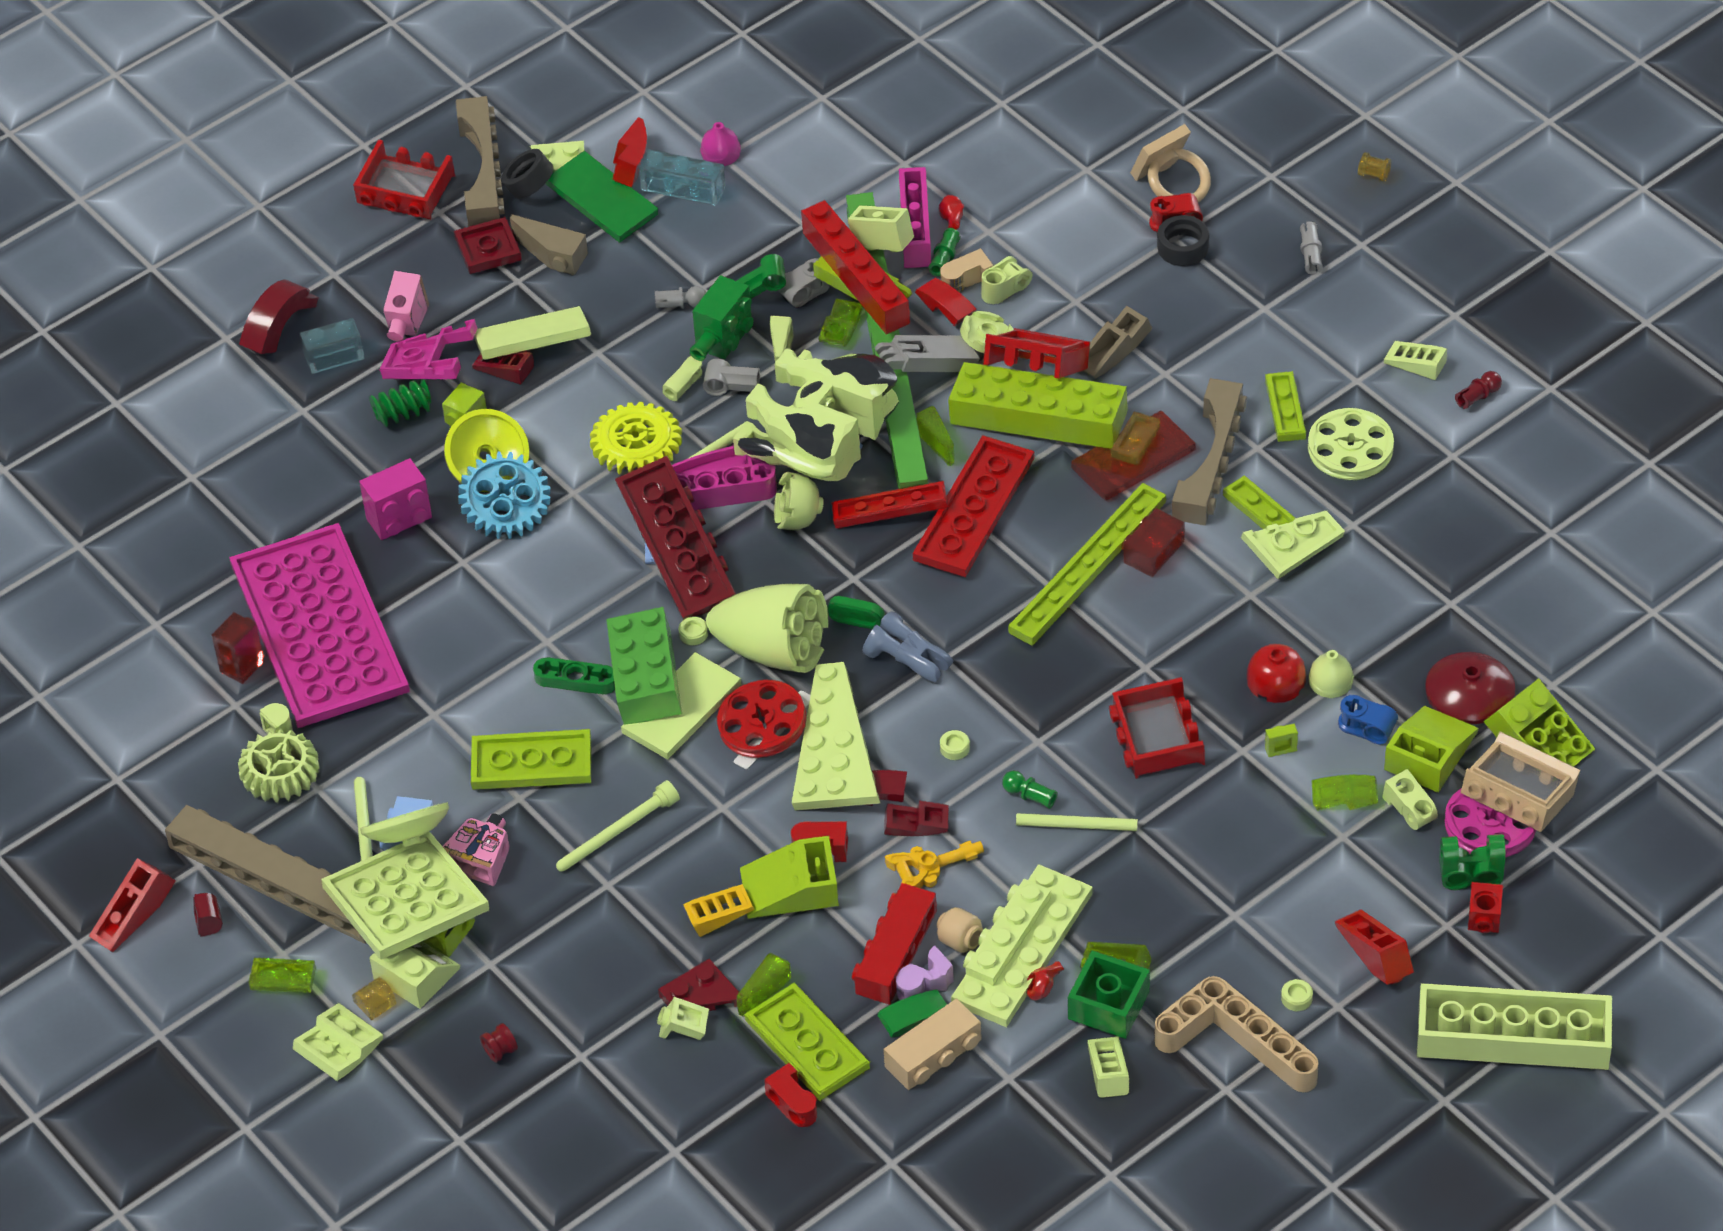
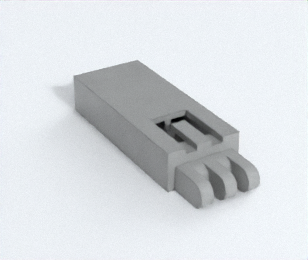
M895 335L891 343L881 342L875 346V350L881 359L887 362L892 369H901L902 372H960L963 362L977 364L980 359L975 350L963 340L962 336Z

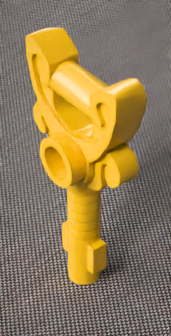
M968 841L959 844V848L936 856L933 852L923 851L921 847L916 846L910 850V853L901 852L886 855L885 864L887 868L898 872L902 880L901 883L922 888L924 885L926 887H934L937 884V877L940 875V867L963 859L966 862L976 859L978 854L984 852L981 841L975 843ZM912 865L919 871V874L913 876L908 866Z

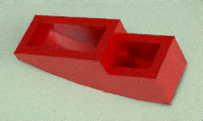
M640 117L635 120L618 141L613 160L616 166L612 180L631 188L638 179L647 144L645 123Z

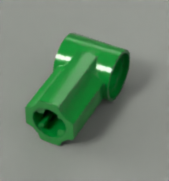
M776 254L766 255L761 259L760 267L736 281L749 286L751 299L766 290L778 291L786 285L784 259Z

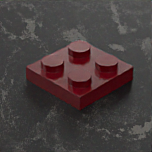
M506 217L454 231L455 240L469 274L522 260L521 252Z

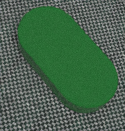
M843 596L832 597L827 606L828 616L834 621L873 629L876 625L880 626L881 620L885 616L884 610L875 603Z

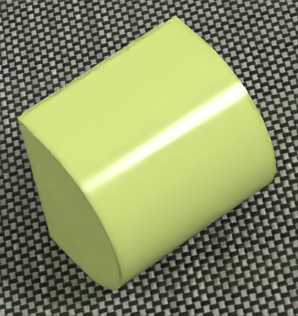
M269 704L260 710L263 730L268 733V730L272 734L278 733L280 728L285 734L293 730L289 710L283 704Z

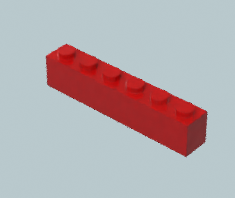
M823 200L801 210L802 228L805 237L887 335L910 324L909 300L830 205Z

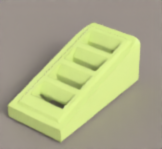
M770 317L775 362L786 348L791 349L794 337L791 317Z
M1395 341L1384 358V363L1436 380L1446 364L1447 349L1439 346ZM1398 351H1399V352H1402V355H1401V356H1395V355H1396V353H1397Z
M1119 1037L1088 1040V1050L1098 1096L1102 1098L1127 1095L1129 1093V1074ZM1114 1051L1113 1053L1098 1054L1100 1052Z

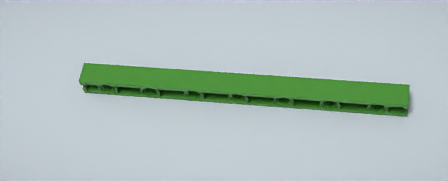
M873 192L846 195L847 218L860 205L875 206ZM867 250L880 267L888 273L884 250ZM865 310L873 355L879 357L875 346L881 342L891 343L894 336L900 335L898 329L886 335ZM893 369L898 380L892 389L897 394L899 403L885 421L898 489L928 484V478L907 372H902L901 369Z

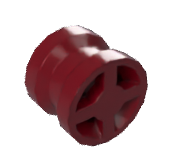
M504 1023L497 1025L495 1031L491 1033L485 1032L480 1035V1041L485 1052L494 1062L500 1061L505 1053H513L518 1049L513 1034Z

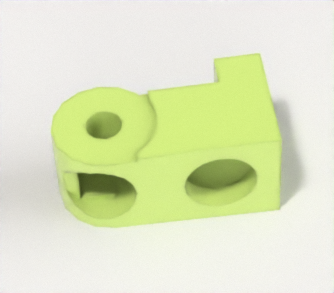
M1408 769L1385 781L1382 798L1389 806L1393 804L1412 829L1417 830L1437 819L1438 813L1435 804Z

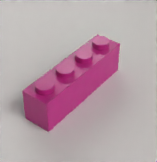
M926 167L899 168L901 208L908 209L914 238L903 250L904 268L929 267L931 263Z

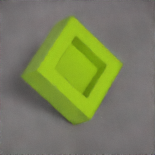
M1295 723L1266 729L1265 750L1268 757L1297 751L1298 731Z

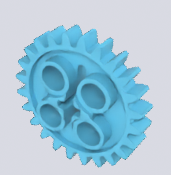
M498 452L497 459H492L489 454H486L485 463L476 459V468L467 467L468 475H462V484L458 487L459 494H461L458 496V503L462 505L461 513L467 514V523L476 521V531L485 527L486 536L492 530L496 531L497 539L500 538L502 532H506L509 539L512 537V531H516L520 536H523L524 527L533 531V522L541 524V515H547V506L550 505V496H548L550 495V486H547L548 477L541 476L542 468L533 469V460L528 461L526 464L523 463L524 455L522 454L517 460L513 459L512 452H509L507 458H503L501 452ZM509 475L513 478L510 480H505L501 477ZM482 490H486L490 493L487 495H483L479 492ZM526 495L530 498L527 500H522L518 497ZM503 510L506 511L507 514L499 515L496 512Z

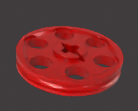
M758 680L742 685L725 698L717 715V726L724 744L733 752L751 758L768 757L786 750L799 739L807 721L805 706L800 694L792 686L776 680ZM768 691L776 693L771 699L761 698ZM738 702H748V705L743 709L733 708ZM793 704L797 706L793 712L786 713L782 711L787 705ZM757 709H760L761 715L765 718L764 721L767 727L766 729L764 728L762 721L759 720V714ZM737 724L741 726L737 732H727L728 727ZM781 728L791 729L787 735H776V732ZM753 738L762 739L759 745H748V742Z

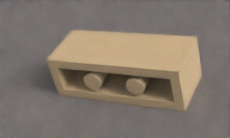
M956 998L885 1047V1068L908 1090L917 1084H923L940 1068L949 1066L960 1054L966 1050H972L978 1045L979 1041H981V1022Z

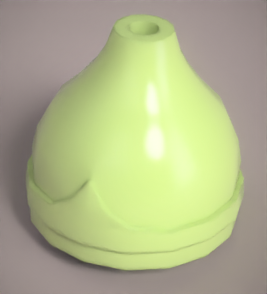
M1330 650L1320 655L1313 662L1308 676L1312 690L1318 695L1327 698L1345 695L1351 689L1354 680L1351 664L1335 650Z

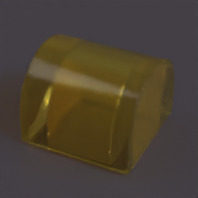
M377 977L352 994L353 1002L371 1021L396 1005V999L391 988L381 977Z

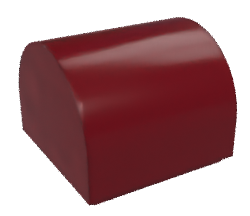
M210 893L195 894V897H193L194 917L198 935L203 937L217 933L223 926L217 897Z

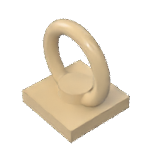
M1185 124L1144 146L1130 172L1136 181L1148 175L1149 185L1157 197L1172 196L1174 194L1168 192L1161 185L1158 172L1167 170L1178 159L1192 164L1199 173L1200 185L1193 193L1198 203L1207 195L1211 185L1210 172L1205 162L1193 152L1183 149L1191 133Z

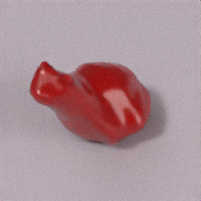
M947 195L940 202L938 210L941 218L948 222V228L958 230L963 216L964 204L959 197Z
M1059 961L1047 967L1038 968L1030 973L1027 981L1032 978L1033 981L1026 991L1030 999L1036 1001L1048 996L1054 984V977L1064 970Z

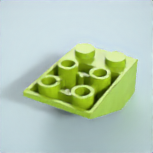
M1539 678L1484 721L1496 738L1502 732L1573 767L1595 750L1594 746ZM1531 766L1537 772L1541 773V770ZM1554 777L1552 783L1558 780V778Z
M1424 706L1399 726L1386 746L1384 770L1397 775L1408 769L1421 786L1439 793L1479 728Z
M829 836L797 840L740 867L742 884L755 909L747 913L748 919L839 906L837 881Z

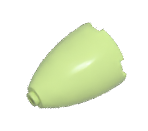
M809 584L769 585L738 593L720 602L708 612L706 626L709 628L710 633L722 644L749 660L781 670L806 673L815 668L824 651L820 644L823 628H828V610L822 592L815 590Z

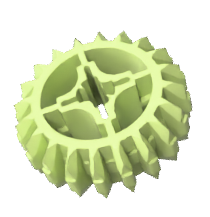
M280 728L278 733L272 734L268 730L267 736L262 737L257 734L256 742L248 741L247 749H242L241 758L238 762L240 780H242L247 792L251 791L255 798L261 796L265 802L273 798L278 803L280 798L285 797L289 801L291 795L295 794L300 797L302 789L310 790L311 783L316 782V773L319 772L318 753L315 751L311 741L306 740L303 733L296 735L293 730H290L285 734Z

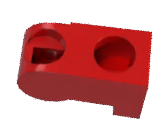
M847 821L800 822L791 829L792 843L801 839L829 836L834 862H847L849 840Z
M790 1063L764 1079L766 1096L793 1124L799 1127H808L816 1121V1097L810 1091L803 1090L800 1087L797 1070Z

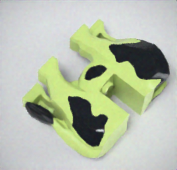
M786 348L775 362L776 381L788 383L790 386L801 387L797 392L794 403L789 407L778 404L769 396L766 387L758 383L746 398L747 417L758 420L765 428L766 433L757 429L753 423L746 421L733 438L734 452L737 456L749 455L751 458H758L769 465H784L815 479L825 481L844 479L853 464L861 459L859 434L875 440L878 437L883 422L898 405L897 394L892 389L898 380L891 366L876 355L847 354L832 360L812 358L811 352L805 349L797 357L793 350Z

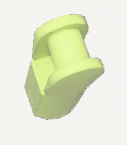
M692 356L688 357L663 385V394L668 399L677 401L702 376V361H698Z

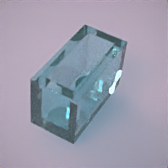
M353 318L300 333L304 356L311 374L365 359L361 336Z

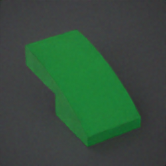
M936 989L897 1001L880 1010L877 1016L891 1038L899 1037L947 1004Z

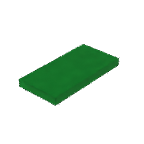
M583 151L553 172L546 185L620 243L658 215V208L633 188L612 180L614 173L586 151Z

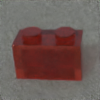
M1156 508L1148 517L1145 516L1141 520L1138 529L1132 535L1129 534L1125 538L1122 545L1124 563L1153 578L1185 542V522Z
M233 612L212 634L220 672L243 684L265 662L258 627L251 618H244Z

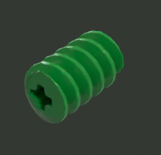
M420 379L419 385L417 382L411 381L409 389L404 384L399 385V393L394 388L389 389L388 396L384 392H379L378 400L373 395L369 396L376 419L381 421L385 427L389 426L388 418L390 417L396 424L399 423V414H402L408 420L410 410L416 416H420V407H423L427 413L430 412L431 396L424 379Z

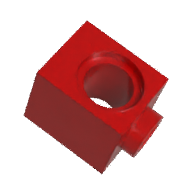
M1472 882L1468 930L1481 933H1499L1503 885Z

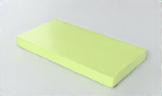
M580 306L480 328L477 329L474 338L482 358L487 360L588 337L591 335L590 326Z
M696 652L676 671L682 714L642 723L623 724L621 726L624 735L667 760L721 706L725 698L742 685L740 677Z

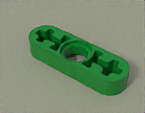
M550 657L541 658L533 665L535 682L543 687L601 695L612 693L615 690L613 668L608 665ZM573 672H580L583 674V676L577 680H571L568 678V675Z

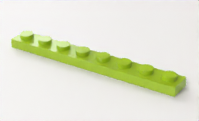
M1142 483L1008 625L1009 634L1033 646L1166 503V494Z

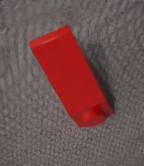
M137 858L89 934V937L114 952L161 906L176 880L155 866Z
M1362 909L1335 921L1337 929L1369 971L1385 984L1398 983L1405 976L1414 973L1406 940Z

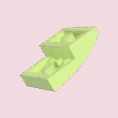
M338 1003L317 1016L315 1027L294 1039L293 1050L338 1081L356 1068L383 1040V1034Z

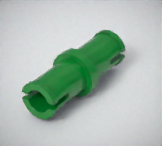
M947 228L943 233L940 243L936 244L933 250L934 257L928 267L932 275L941 276V267L953 260L956 254L955 247L961 238L957 230Z

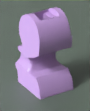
M935 945L928 954L929 971L909 964L898 972L896 986L899 1000L936 989L938 991H947L948 986L954 982L953 965Z

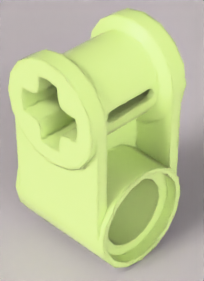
M1008 256L982 273L981 297L988 304L1002 303L1018 291L1024 290L1030 284L1033 274L1029 269H1023L1019 266L1014 257Z

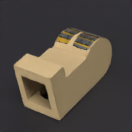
M980 248L944 264L940 270L941 280L955 288L958 292H962L965 287L982 282V273L986 269L993 267V264Z

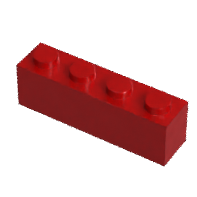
M901 883L897 893L891 894L887 906L888 911L885 917L880 916L876 925V934L873 940L869 939L864 949V958L861 963H856L852 972V980L855 981V992L857 995L888 1005L891 1004L897 992L896 976L903 967L911 964L937 912L936 893L905 883Z

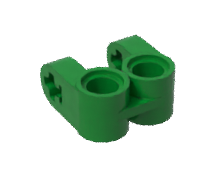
M1487 835L1486 846L1478 847L1470 854L1465 849L1459 848L1457 836L1441 837L1439 864L1443 886L1449 890H1462L1470 886L1472 882L1501 884L1504 877L1506 856L1504 835Z

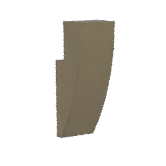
M1126 306L1112 324L1107 321L1090 342L1088 369L1083 371L1096 379L1120 363L1152 330L1148 318Z

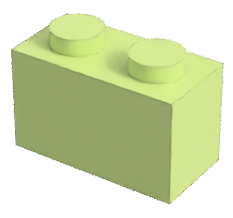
M860 205L848 218L850 231L866 250L880 249L899 252L903 251L914 238L907 208Z

